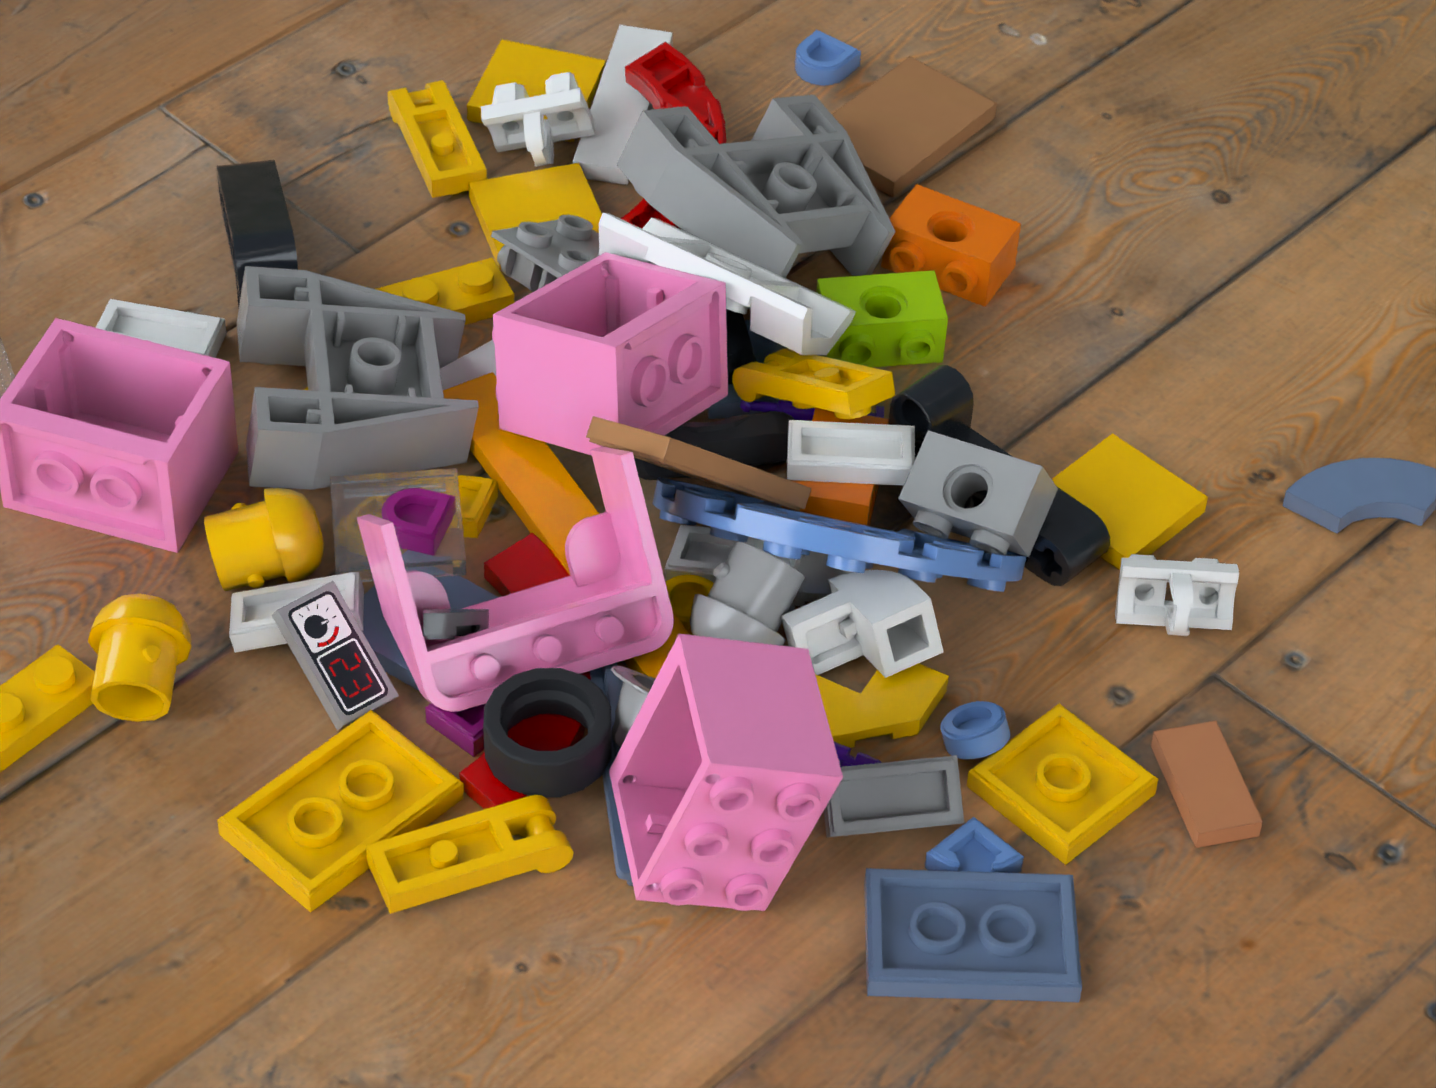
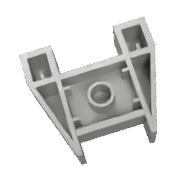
M815 95L773 98L751 141L719 144L687 106L643 110L617 163L620 170L634 185L636 192L681 230L786 278L799 253L828 249L831 250L852 276L872 275L895 233L894 227L847 131Z
M245 266L237 317L240 362L261 363L264 365L306 366L308 390L255 387L246 440L249 486L314 490L466 463L479 408L478 400L445 399L440 375V368L458 359L466 320L465 314L307 270Z

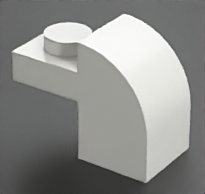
M865 570V573L851 572L829 579L832 594L781 616L788 646L809 650L816 675L864 655L887 678L944 652L931 598L910 578L893 571Z

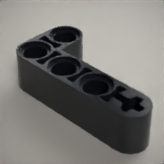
M275 160L216 166L221 211L235 272L238 307L245 266L298 270L293 228Z
M937 366L892 398L888 425L914 426L915 459L928 430L1011 456L971 428L974 406L973 393L964 376L951 366ZM1058 488L1030 556L1026 557L1024 567L1043 581L1053 586H1062L1108 551L1110 535L1107 527L1091 509ZM983 490L972 494L967 499L964 508L970 509L980 505L986 498L988 491Z

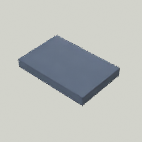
M866 868L864 894L867 996L1050 1002L1080 1001L1082 979L1073 875Z

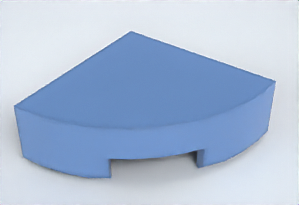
M972 817L926 853L925 868L937 871L1020 873L1024 856L975 817Z

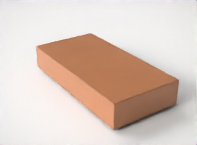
M1216 720L1153 732L1152 751L1195 848L1260 836L1263 824L1262 818Z

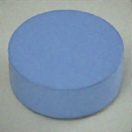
M987 701L970 702L958 706L950 711L940 724L946 751L951 756L957 755V758L977 759L991 755L1003 748L1010 739V729L1004 709L997 704Z

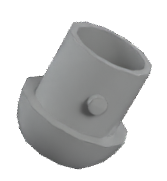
M735 542L725 563H720L714 569L713 575L717 579L708 596L695 594L690 615L691 632L695 636L782 646L786 640L777 633L782 623L781 616L794 610L795 607L792 602L805 576L789 564L767 552L742 542Z

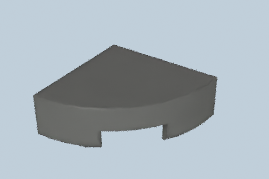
M423 609V636H426L427 639H455V636H465L489 628V609Z

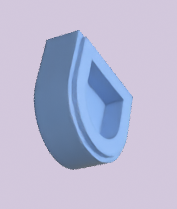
M816 30L798 45L796 49L795 71L802 80L810 84L820 86L837 84L860 67L861 51Z

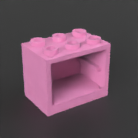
M605 252L493 314L494 327L492 338L495 344L496 398L498 401L499 429L591 455V449L601 447L589 442L590 439L586 438L593 416L665 436L728 396L726 282Z
M58 318L54 319L0 399V490L3 507L176 553L181 549L239 452L229 361Z
M687 634L678 635L609 770L636 900L664 902L672 905L688 904L724 907L739 911H765L843 778L808 649Z

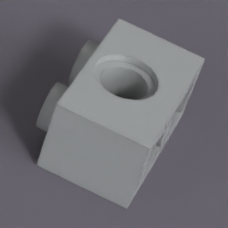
M928 430L898 499L913 516V525L929 535L947 539L950 532L971 538L969 543L972 546L983 549L985 553L990 555L992 553L1006 555L1007 551L1029 557L1058 488L1041 465ZM983 490L988 491L986 498L980 505L970 509L964 508L967 499L972 494Z

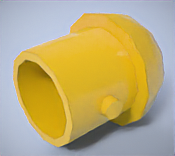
M282 488L264 489L265 501L251 505L237 503L231 510L204 517L211 556L219 581L225 592L248 585L253 588H259L264 585V581L285 575L289 583L302 581L321 564L324 551L321 528L314 507L302 493Z
M140 593L122 595L101 609L91 627L88 643L98 656L90 700L99 711L116 719L133 722L156 720L168 714L176 666L188 660L192 647L189 628L175 605L160 597Z

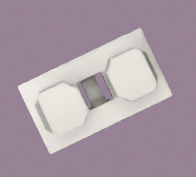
M570 72L551 75L546 80V94L529 97L524 85L515 82L498 85L494 89L492 104L481 106V120L484 126H487L490 130L497 153L527 147L528 152L531 151L535 167L553 164V142L595 135V121L574 74ZM543 115H546L548 119L543 120Z
M1131 554L1129 558H1121L1115 609L1116 624L1166 626L1168 635L1188 636L1190 633L1189 628L1232 630L1234 598L1239 579L1238 565L1219 563L1218 559L1195 558L1192 562L1156 560L1154 555ZM1167 582L1170 585L1173 601L1165 600Z

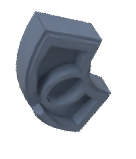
M1392 458L1344 460L1318 468L1296 481L1286 490L1283 507L1336 534L1352 522L1379 517L1397 518L1422 526L1436 509V469L1423 464Z

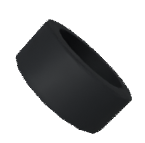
M535 668L511 676L495 688L484 706L485 759L493 775L513 791L528 796L542 795L545 798H560L584 790L600 778L611 759V705L602 689L584 675L562 668ZM540 714H559L575 719L588 729V735L574 746L558 751H536L520 746L508 736V732L522 720Z

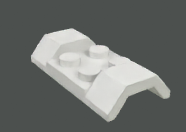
M602 213L599 221V255L606 252L726 282V309L741 314H746L747 310L751 309V331L801 355H827L854 318L855 310L657 218H651L641 229L614 215Z

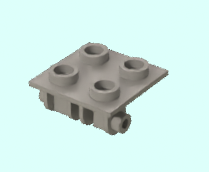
M562 215L558 220L541 223L522 222L518 227L492 231L491 237L504 244L497 256L502 272L532 292L599 256V233L592 230L593 225L588 220L574 215Z

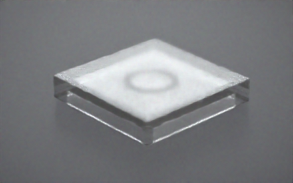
M457 468L330 476L336 575L359 571L362 582L374 581L357 517L371 514L382 518V506L387 498L400 490L409 488H421L455 496L456 512L435 556L400 548L406 571L418 570L434 577L466 575V555Z

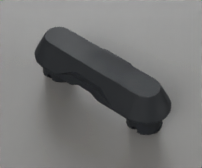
M762 412L733 416L725 420L707 423H684L665 436L755 467L776 464L787 460L789 420L795 419L785 412ZM634 458L638 476L645 480H657L659 477L667 479L675 477L691 478Z

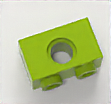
M935 270L817 279L816 293L856 311L851 324L828 354L823 355V357L868 367L943 362L948 316Z

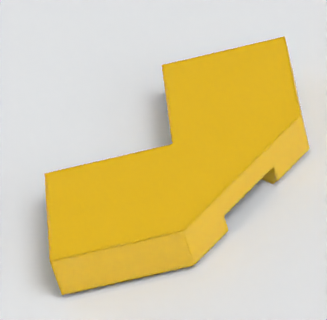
M918 663L887 678L877 670L863 691L858 693L815 674L833 741L849 748L855 747L856 740L889 734L891 739H897L918 734L947 692L949 679L948 675Z

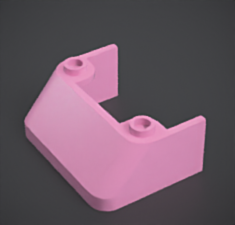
M604 446L590 450L606 512L587 517L575 524L570 530L565 543V555L571 576L462 608L489 609V628L465 636H455V639H427L426 636H423V609H451L442 583L428 573L418 570L406 571L393 522L371 514L357 517L382 614L420 693L428 702L446 711L466 710L487 703L494 689L513 675L535 668H562L581 674L652 652L667 641L673 629L674 615L633 452Z

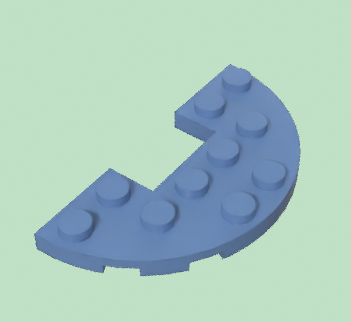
M661 477L657 478L652 502L656 508L660 509V519L695 526L696 523L711 527L710 535L733 541L747 542L748 536L764 540L762 551L775 556L801 559V555H810V551L828 554L827 566L856 573H865V569H872L874 563L899 568L898 573L914 580L935 583L936 578H942V575L968 578L967 584L974 587L1004 592L1006 581L1022 580L1026 556L1007 551L1006 555L992 553L990 555L985 553L983 549L972 546L969 542L950 538L942 539L908 529H901L897 532L786 509L780 507V505L746 495Z

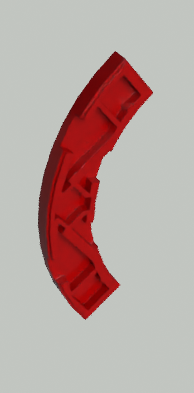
M665 41L625 66L626 83L640 92L654 109L687 106L719 144L727 143L725 119L720 102L706 86L704 75L685 55ZM644 198L630 212L620 218L641 229L651 218H657L679 228L648 204Z
M533 532L484 562V578L501 596L570 576L554 553ZM590 671L581 673V675L591 680ZM540 714L519 722L509 730L508 736L520 746L532 750L558 751L578 743L583 737L585 727L575 719L559 714ZM485 752L459 772V780L463 782L464 792L483 809L528 797V795L511 790L493 775L485 759Z

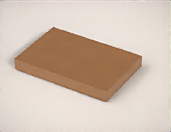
M909 56L832 115L847 131L872 185L889 196L894 197L994 120L997 103Z
M595 416L592 417L586 438H589L591 443L633 452L634 458L725 490L800 511V508L805 509L812 489L674 438Z

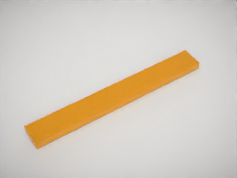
M493 372L443 390L445 399L478 400L479 408L470 451L489 477L498 481V489L529 532H533L554 553L570 575L565 555L567 536L575 524L587 517L597 515L599 512L546 442L499 429L498 401L496 398L497 378ZM674 612L673 629L667 641L652 652L624 660L629 669L652 678H657L678 635H690Z

